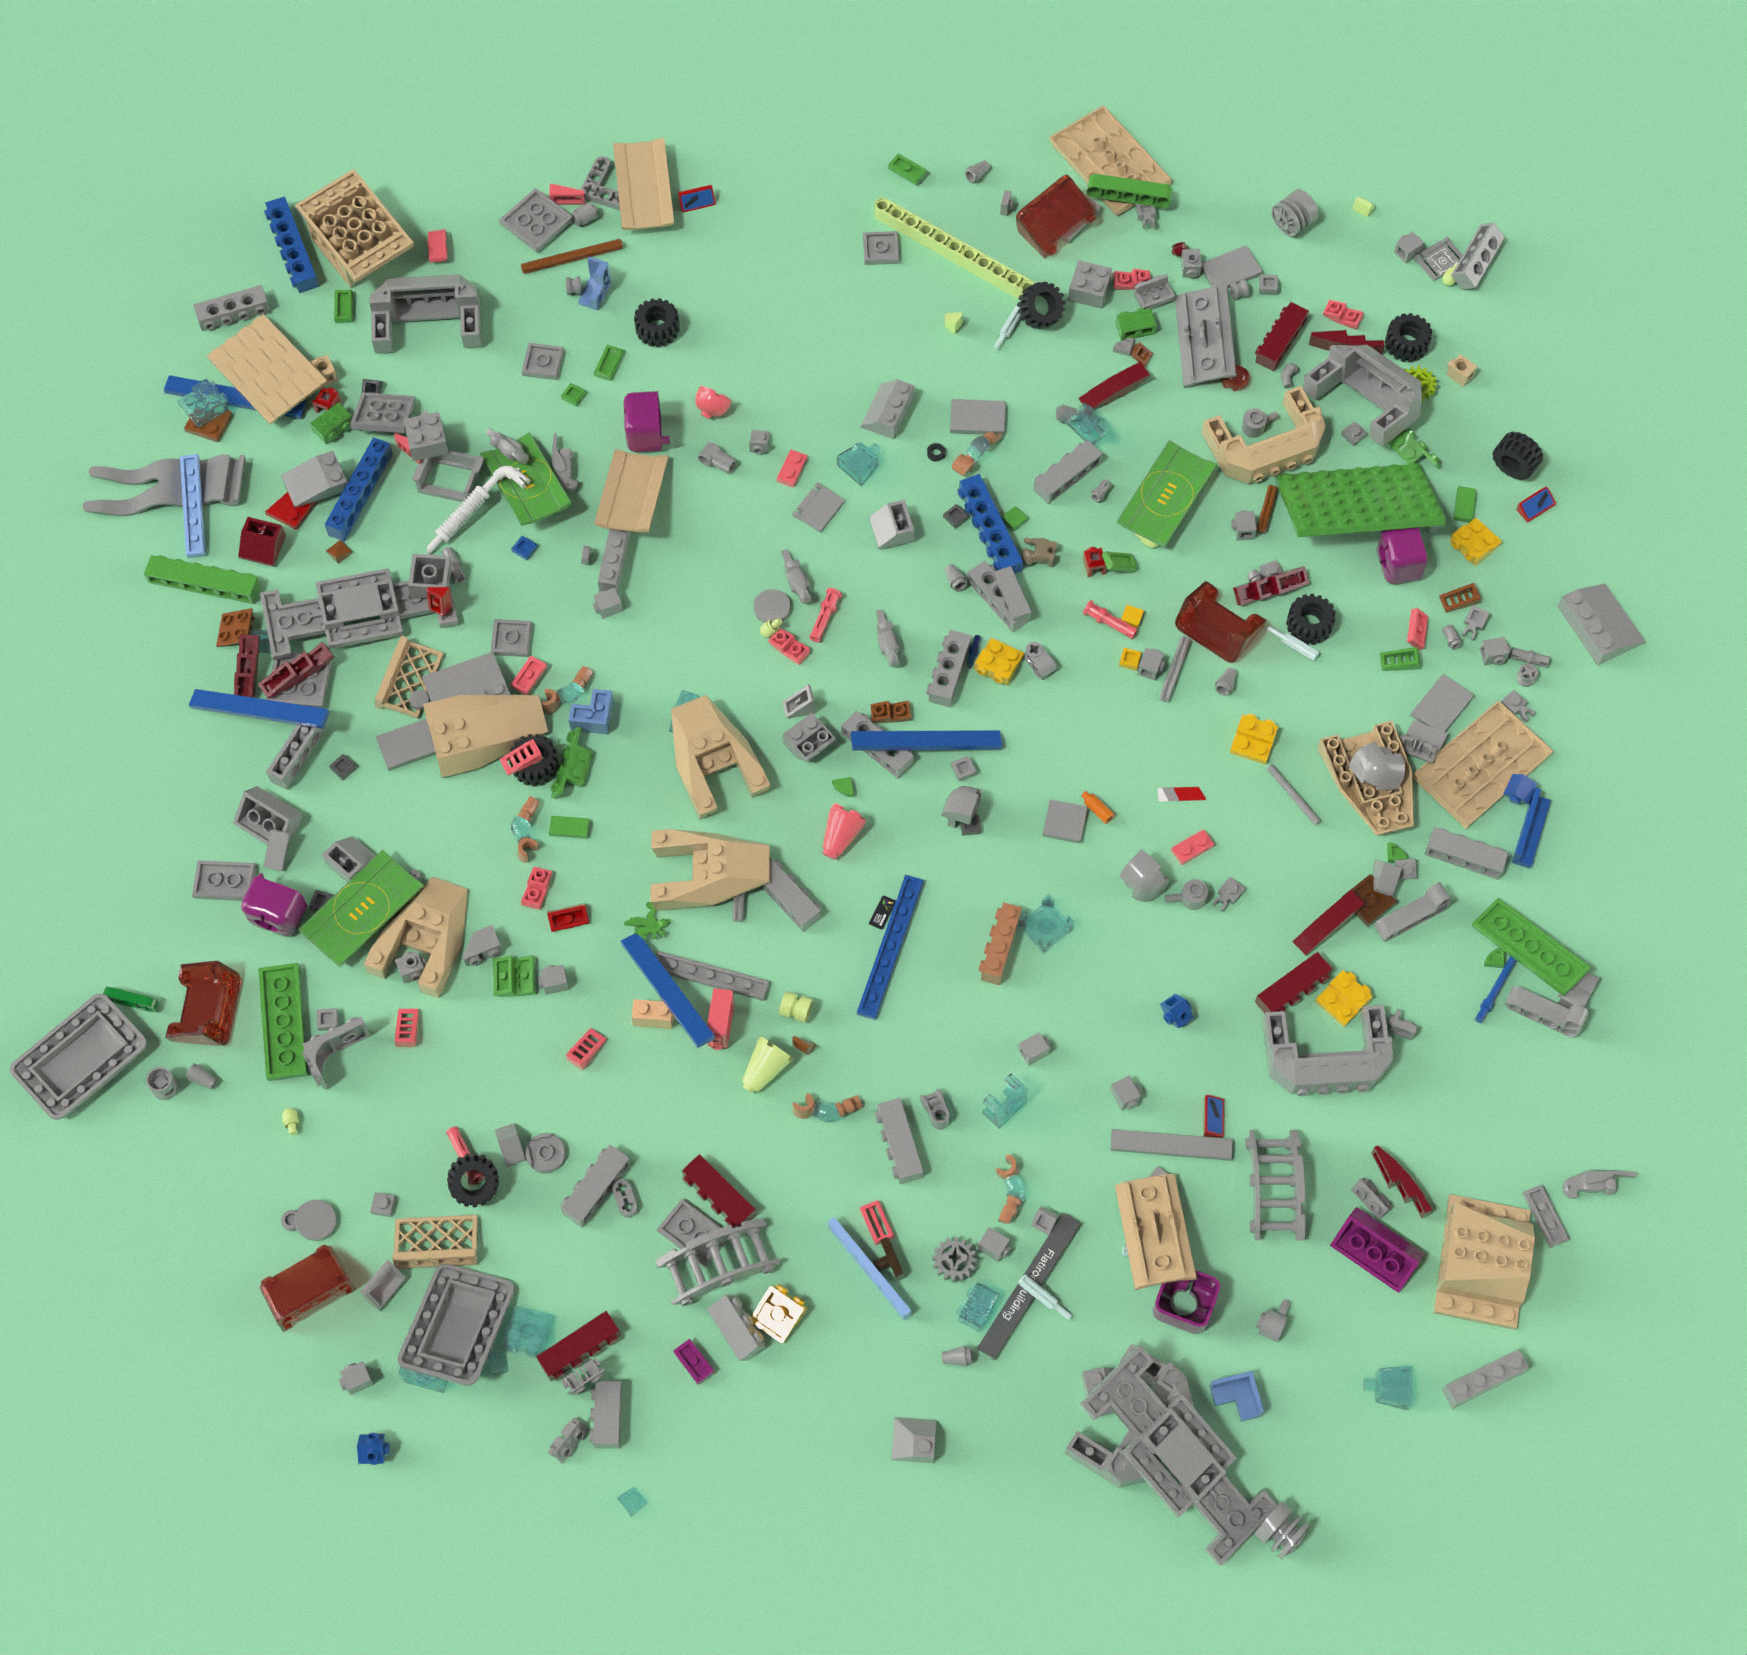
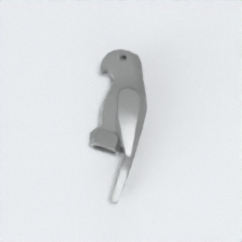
M488 428L486 434L491 437V446L500 449L501 453L508 459L526 464L529 456L524 452L522 444Z
M554 433L552 471L564 491L570 493L575 491L578 486L577 480L571 479L573 451L571 449H560L558 451L557 433Z
M782 550L785 573L791 591L799 597L802 604L811 602L812 599L808 592L809 582L804 572L800 569L799 559L792 560L788 550Z
M882 609L876 610L878 643L881 654L885 655L890 667L898 666L900 662L897 652L900 649L897 637L893 632L892 621H886Z
M1588 1170L1565 1180L1562 1189L1564 1195L1571 1199L1578 1197V1191L1586 1193L1603 1192L1611 1195L1616 1190V1179L1614 1177L1635 1178L1637 1173L1617 1170Z

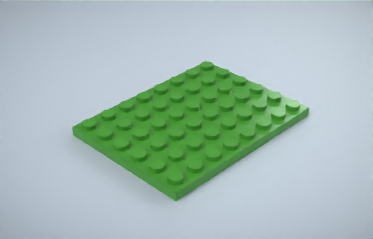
M1419 463L1276 475L1277 486L1297 537L1445 525L1446 518Z

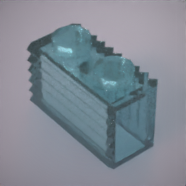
M977 1282L975 1287L971 1285L966 1294L969 1298L966 1304L961 1303L956 1314L959 1315L958 1322L980 1333L999 1298V1292Z

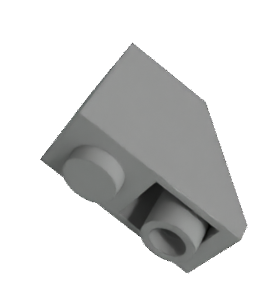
M492 925L473 933L462 956L466 967L469 965L475 966L487 958H495L499 953L503 952Z

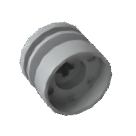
M1296 189L1285 199H1282L1272 207L1271 211L1272 218L1277 227L1288 236H1295L1318 218V208L1314 200L1301 189Z
M1283 1501L1276 1506L1254 1533V1536L1263 1544H1266L1271 1539L1275 1541L1271 1548L1272 1552L1280 1545L1283 1548L1278 1555L1281 1560L1295 1550L1304 1539L1310 1526L1307 1522L1301 1528L1296 1526L1302 1519L1301 1516L1290 1521L1288 1518L1293 1510Z

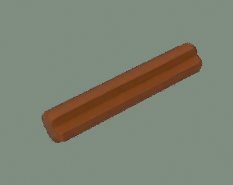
M1268 486L1256 529L1258 533H1266L1278 489L1277 486Z

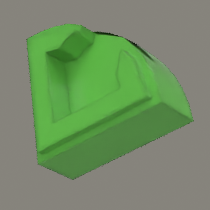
M851 777L832 780L835 790L846 797H854Z
M1387 843L1388 863H1395L1394 860L1408 859L1406 853L1396 844Z
M1501 948L1492 951L1486 957L1484 967L1504 968L1505 951Z

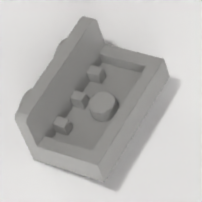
M1167 274L1156 276L1146 282L1142 281L1135 286L1134 297L1141 308L1152 309L1175 300V295L1168 284L1169 277Z

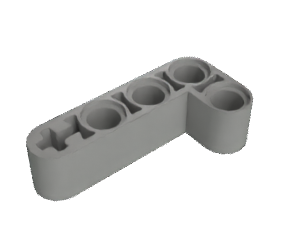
M1440 882L1436 883L1425 892L1424 896L1379 919L1374 924V927L1383 941L1387 942L1445 911L1452 898Z
M1518 986L1512 987L1505 1002V1006L1509 1010L1573 1038L1577 1037L1589 1013L1583 1006L1573 1004L1568 1009Z

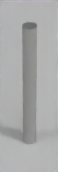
M1270 765L1267 768L1268 772L1315 826L1318 825L1321 820L1273 765Z

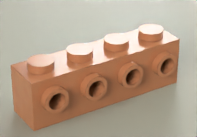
M1003 902L1002 908L997 909L995 915L997 924L996 926L992 925L989 935L992 937L991 943L987 942L984 954H987L985 961L981 960L978 970L981 972L982 981L1000 985L1021 918L1022 907Z

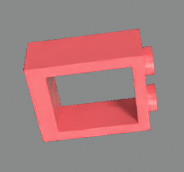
M713 988L707 1026L714 1034L715 1039L707 1044L715 1050L728 1048L735 1006L732 990Z

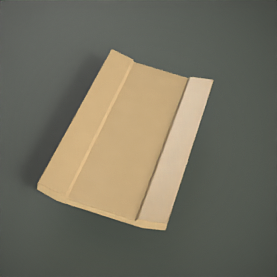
M664 138L626 144L613 143L622 230H638L673 225L674 216Z
M615 449L594 525L606 529L649 532L668 455H640Z
M1175 1174L1158 1175L1115 1185L1135 1291L1151 1285L1173 1281L1196 1280Z

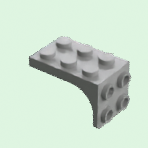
M361 1016L351 1018L346 1024L341 1026H334L327 1033L315 1035L310 1041L302 1044L305 1049L302 1054L317 1085H322L324 1090L328 1088L322 1073L326 1060L331 1055L371 1037Z

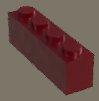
M1291 301L1287 307L1284 306L1280 312L1279 320L1276 319L1271 327L1272 331L1266 333L1263 339L1264 343L1262 346L1259 345L1257 347L1255 363L1274 372L1306 323L1309 310Z
M1317 951L1258 994L1255 1003L1264 1014L1265 1012L1286 1011L1285 1009L1291 1005L1293 1007L1298 1004L1303 995L1306 994L1308 996L1313 993L1318 984L1321 983L1323 985L1328 982L1333 969Z
M700 1154L682 1170V1180L689 1187L693 1186L697 1190V1195L703 1201L707 1200L711 1204V1209L717 1215L721 1214L726 1218L724 1221L728 1226L731 1225L732 1228L740 1227L742 1222L752 1220L756 1216V1209Z
M605 1311L536 1356L550 1381H558L566 1375L568 1370L580 1367L588 1357L597 1356L606 1345L611 1346L619 1340L618 1337L621 1336V1333L608 1312Z

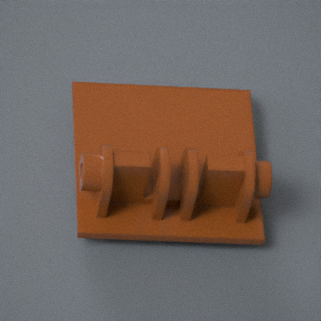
M253 608L222 614L216 647L239 643L240 634L252 635L253 622L255 620L254 613H252Z

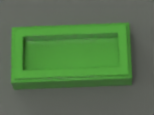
M352 289L335 290V323L353 322Z
M606 345L594 371V376L611 381L624 354V350Z
M1458 486L1453 520L1468 523L1472 521L1476 489Z
M1105 551L1102 554L1108 570L1135 572L1138 569L1130 553Z
M551 816L549 836L588 839L590 820L589 818Z

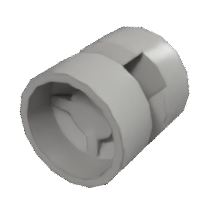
M156 1067L147 1074L146 1084L156 1098L159 1100H169L175 1096L178 1091V1083L168 1069Z

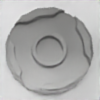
M775 589L761 592L754 601V612L757 619L765 623L768 620L780 618L783 622L790 613V600L787 595Z
M543 1133L533 1137L526 1147V1159L529 1166L534 1171L542 1174L558 1170L566 1158V1149L562 1140L550 1133Z
M311 1200L299 1207L294 1223L298 1233L305 1239L319 1241L328 1237L335 1228L336 1215L328 1203L322 1200Z

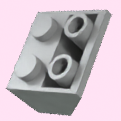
M905 500L887 503L869 517L878 549L914 541V528Z
M813 713L783 734V744L796 758L808 762L836 741V738Z
M353 836L336 841L322 854L325 863L347 883L375 857L371 851Z

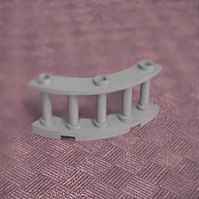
M1249 1130V1137L1245 1139L1246 1150H1249L1252 1174L1249 1176L1250 1187H1253V1220H1250V1232L1254 1233L1255 1240H1260V1231H1291V1233L1295 1234L1296 1241H1304L1305 1214H1303L1301 1202H1305L1303 1157L1299 1156L1298 1148H1301L1298 1130H1290L1289 1137H1286V1139H1255L1254 1130ZM1257 1148H1286L1290 1153L1288 1155H1258ZM1258 1163H1289V1165H1292L1293 1174L1290 1176H1259ZM1260 1185H1290L1294 1187V1197L1291 1199H1260ZM1260 1208H1291L1294 1210V1220H1291V1222H1260Z
M764 1219L748 1220L742 1222L740 1227L732 1228L729 1225L708 1232L686 1242L687 1247L679 1251L674 1248L655 1260L658 1268L667 1267V1269H670L680 1296L671 1301L672 1305L681 1304V1306H687L693 1303V1299L720 1285L727 1286L732 1284L733 1280L762 1272L763 1274H768L774 1271V1267L781 1263L780 1259L769 1260L759 1237V1230L766 1226ZM740 1237H751L761 1262L749 1264L740 1242ZM727 1240L732 1242L741 1264V1268L727 1272L717 1247L718 1243ZM705 1248L710 1249L720 1276L705 1281L696 1258L697 1252ZM685 1258L689 1260L698 1286L689 1291L686 1290L677 1267L679 1265L678 1262Z

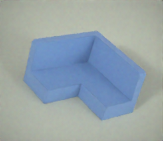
M589 257L590 279L578 303L579 305L598 310L611 284L608 262Z
M593 689L590 706L571 704L568 720L570 730L580 727L582 728L581 732L608 734L614 701L612 691Z
M1252 1371L1211 1381L1209 1388L1214 1405L1220 1406L1235 1402L1241 1422L1259 1418L1264 1413Z

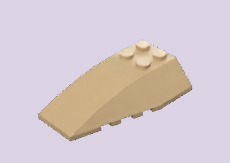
M457 695L423 704L442 778L485 766L509 753L511 746L515 747L514 742L516 740L520 741L522 736L525 738L528 737V734H532V736L540 734L541 736L548 732L539 695Z

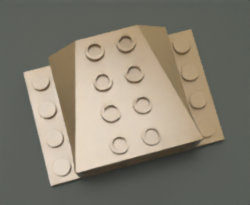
M352 169L295 205L307 222L311 239L350 288L364 277L414 247V242L355 169Z
M1451 1194L1448 1196L1434 1314L1514 1330L1517 1328L1519 1308L1524 1303L1531 1275L1535 1241L1533 1224L1529 1223L1531 1210Z

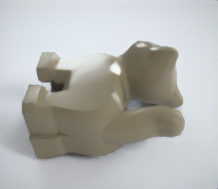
M1024 538V542L1027 545H1035V551L1026 548L1022 549L1023 554L1021 557L1025 564L1031 565L1037 562L1048 564L1049 567H1052L1057 542L1049 541L1045 538Z

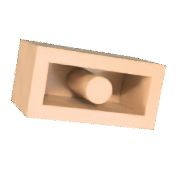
M634 999L631 1017L633 1026L673 1028L674 1016L663 1001Z

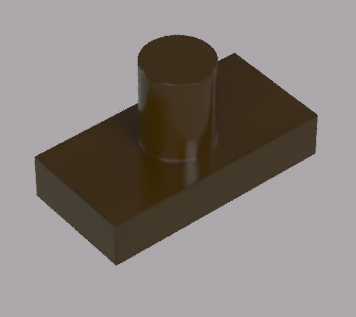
M888 1237L881 1239L880 1242L886 1255L874 1260V1266L879 1272L891 1267L898 1281L906 1278L891 1241Z

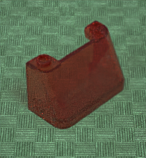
M1066 174L1022 208L1016 215L1018 233L1045 259L1056 252L1057 241L1081 221L1084 224L1094 222L1098 215L1096 209L1074 180Z
M1205 581L1185 598L1175 619V626L1180 632L1226 662L1233 663L1263 629L1267 620L1258 614H1251L1245 621L1216 602L1218 598L1217 588Z
M218 960L181 964L178 979L181 985L187 988L180 1023L172 1022L168 1025L165 1038L179 1043L211 1046L227 1045L230 1039L241 985L239 973Z
M327 1245L320 1246L316 1249L315 1253L277 1275L266 1277L259 1286L275 1321L283 1332L293 1327L291 1325L293 1319L298 1321L300 1319L299 1316L334 1295L339 1297V1292L346 1291L348 1295L357 1290L334 1248Z

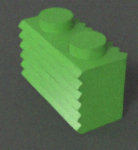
M1139 308L1134 312L1128 313L1124 311L1116 315L1115 323L1121 341L1126 340V338H1140L1141 336L1155 334L1156 323L1151 308Z
M338 402L310 422L312 431L325 444H328V442L335 441L342 432L351 429L352 416Z

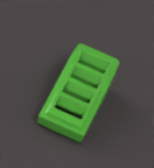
M1417 647L1380 652L1382 671L1420 669ZM1410 656H1413V661H1410ZM1386 657H1390L1391 664L1387 665ZM1394 657H1398V663L1396 664L1394 662ZM1402 657H1405L1406 662L1402 663Z

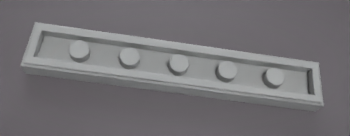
M660 951L656 953L657 959L670 976L717 989L732 990L735 994L761 1001L765 1000L770 981Z
M1112 1129L1110 1151L1231 1161L1233 1139Z

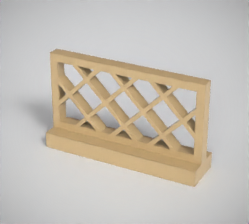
M400 636L376 695L375 707L379 709L384 707L418 719L421 710H416V712L408 710L406 704L410 703V699L403 701L400 693L409 690L412 694V689L420 685L424 692L427 693L419 672L428 669L429 673L436 672L443 657V652L408 641L407 637ZM410 647L417 649L420 655L410 658L408 654ZM430 654L437 656V660L431 664H428L425 658ZM422 658L426 666L416 669L413 661ZM410 663L413 671L404 674L401 669L402 666ZM416 674L419 682L410 685L407 677ZM404 679L407 687L398 690L395 683ZM396 695L401 702L396 705L388 703L389 698Z
M462 1215L396 1219L392 1258L394 1266L397 1269L438 1267L441 1264L454 1266L477 1265L478 1216ZM473 1221V1227L467 1232L460 1227L464 1222ZM444 1223H451L453 1227L447 1233L440 1229ZM424 1224L432 1225L433 1228L426 1234L419 1229ZM400 1225H410L412 1229L404 1235L400 1231ZM458 1229L463 1236L455 1242L449 1236ZM437 1230L443 1236L435 1243L429 1237ZM417 1231L422 1238L414 1244L409 1237ZM468 1238L472 1242V1248L463 1249L460 1244ZM447 1239L453 1245L449 1249L443 1250L439 1245ZM425 1240L433 1245L426 1251H422L419 1248ZM405 1241L412 1246L406 1252H399V1247Z

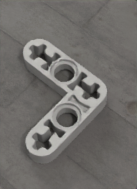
M605 156L598 157L581 187L585 194V200L620 210L618 191L602 186L611 169L610 160ZM599 176L600 180L593 181L591 178ZM608 194L610 197L602 199L601 195Z

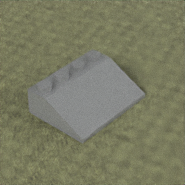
M1606 584L1577 589L1562 596L1558 609L1597 665L1607 662L1646 642Z
M493 652L422 676L431 702L457 695H510Z

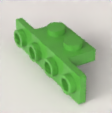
M1410 428L1405 429L1388 442L1407 464L1417 463L1425 455L1438 469L1442 467L1438 463L1440 459L1434 453L1430 455L1426 451L1428 447L1421 440L1418 442L1414 438L1416 434Z
M580 727L570 730L566 737L568 742L561 753L562 762L557 767V778L551 786V798L553 799L562 794L566 781L579 787L584 785L593 751L577 745L582 729Z

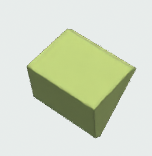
M1357 197L1353 210L1368 217L1375 204L1362 197Z
M962 312L945 314L944 326L954 334L962 325Z

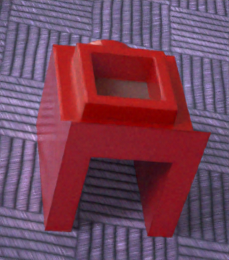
M322 387L316 399L312 401L315 412L319 413L321 408L327 411L338 402L340 403L341 400L337 390L331 387L328 389Z
M1089 547L1084 551L1083 561L1087 577L1092 576V570L1099 568L1102 575L1106 574L1107 566L1102 557V548Z

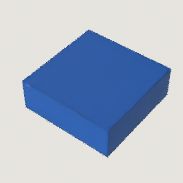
M521 536L511 550L527 561L537 549V544Z

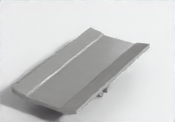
M1214 286L1176 296L1175 304L1184 388L1219 378L1237 377L1227 286Z

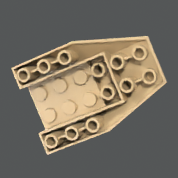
M1393 721L1374 725L1372 732L1340 740L1339 735L1320 739L1317 749L1337 788L1376 836L1413 827L1412 769ZM1376 742L1379 747H1388L1393 754H1401L1405 764V775L1399 788L1394 790H1376L1375 785L1366 781L1362 783L1349 768V764L1356 752L1363 746Z

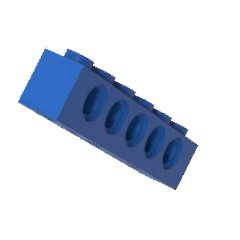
M285 196L265 202L267 210H264L267 220L272 222L269 224L272 234L276 233L277 235L274 237L277 247L281 246L282 250H279L282 260L287 261L285 264L287 273H291L293 276L290 277L293 288L297 287L298 292L302 293L319 287Z
M372 438L324 524L328 536L345 542L393 455L390 443Z
M980 474L960 480L959 489H957L958 495L965 502L966 512L972 516L971 520L974 528H978L980 532V541L985 543L987 555L989 558L992 557L995 570L998 571L1011 566L1014 574L1021 572L1023 561Z

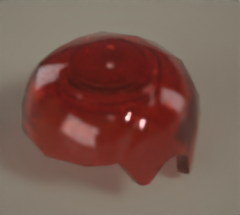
M1235 364L1237 377L1220 379L1224 388H1231L1234 392L1243 390L1250 380L1247 369Z

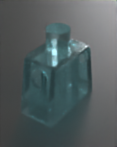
M859 442L837 456V466L862 486L879 465L877 454L881 452V448L876 443H873L868 448L862 442Z
M1412 1366L1380 1368L1375 1374V1379L1364 1378L1363 1390L1375 1391V1402L1409 1410L1412 1406Z

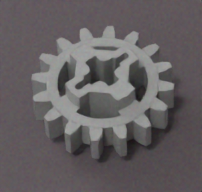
M957 1237L954 1238V1242H951L949 1238L946 1239V1244L940 1242V1249H934V1253L937 1255L932 1257V1261L936 1262L933 1264V1268H939L937 1275L944 1274L945 1281L950 1277L952 1283L955 1282V1278L962 1282L964 1275L969 1278V1271L974 1272L975 1270L972 1264L977 1263V1259L972 1258L976 1255V1251H970L972 1245L966 1246L965 1239L961 1243L958 1242ZM952 1248L948 1253H944L947 1249ZM954 1253H956V1257H957V1262L955 1263V1267H953V1262H952V1258L954 1257ZM943 1265H946L950 1271L945 1269ZM961 1267H965L963 1270L957 1272Z

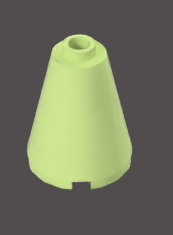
M760 1036L742 1079L744 1083L743 1088L750 1093L754 1091L758 1093L791 1063L793 1058Z

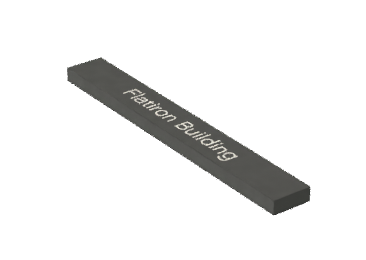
M1063 1213L1024 1275L1026 1274L1038 1285L1042 1286L1081 1223ZM1017 1284L978 1345L977 1350L995 1360L1031 1304L1034 1296Z

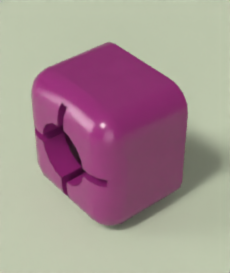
M658 391L628 393L623 401L624 430L628 449L632 452L662 451L663 444H670V436H662Z
M1419 528L1382 530L1377 545V555L1385 580L1390 584L1421 580L1427 564V554Z
M262 873L254 876L241 903V909L249 923L282 936L289 937L294 935L308 907L303 895L295 889L264 879L265 877Z
M1195 1270L1196 1280H1179L1161 1284L1153 1307V1315L1160 1322L1192 1334H1200L1205 1330L1220 1291V1283L1215 1277ZM1191 1282L1192 1286L1189 1294L1195 1299L1197 1309L1190 1315H1181L1179 1317L1177 1316L1178 1313L1172 1309L1171 1299L1169 1298H1172L1178 1292H1186L1188 1284Z

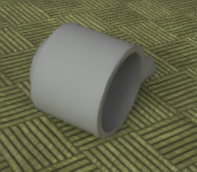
M1249 409L1243 417L1242 432L1250 438L1260 437L1264 433L1266 423L1279 418V415L1276 411L1266 415L1260 409Z
M1193 879L1185 883L1181 894L1165 895V903L1181 901L1187 909L1198 910L1206 902L1208 889L1202 881Z
M1282 1301L1278 1313L1270 1309L1266 1313L1262 1312L1256 1328H1259V1335L1278 1342L1287 1320L1286 1313L1290 1306L1289 1301Z

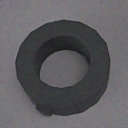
M939 443L931 444L927 448L928 458L934 462L941 461L945 458L944 446ZM937 449L941 453L939 455H933L931 451Z

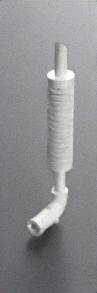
M512 466L498 468L482 488L478 485L474 489L475 491H472V494L470 493L467 499L459 505L460 507H457L458 510L455 509V513L452 512L450 518L448 517L444 521L445 523H442L443 526L440 525V528L436 529L435 534L437 536L427 546V554L430 555L442 541L447 543L450 540L449 537L452 538V534L455 535V532L463 526L462 524H465L468 521L467 519H470L469 516H472V513L474 514L477 508L479 509L483 505L482 503H485L484 500L490 497L488 491L499 480L501 481L504 477L514 480L524 489L527 487L524 482L529 485L530 479L523 475L519 468L516 469Z

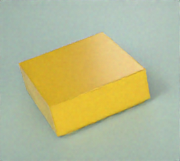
M1126 604L1121 620L1138 628L1144 610Z
M1123 648L1119 667L1137 671L1142 652Z

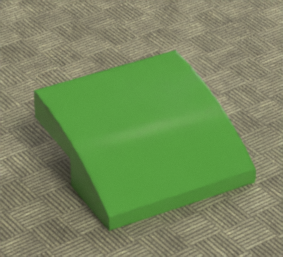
M533 955L518 958L513 956L493 958L494 996L511 997L536 994V958Z

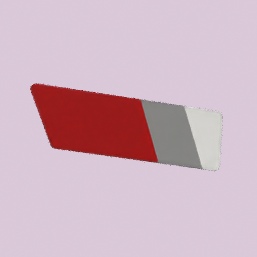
M1199 787L1158 788L1159 802L1206 800Z

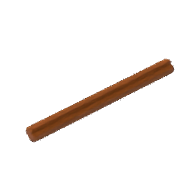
M615 239L521 264V269L525 274L623 248L621 239Z

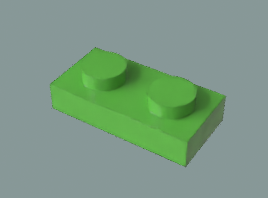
M899 153L888 164L889 170L915 185L926 174V169Z

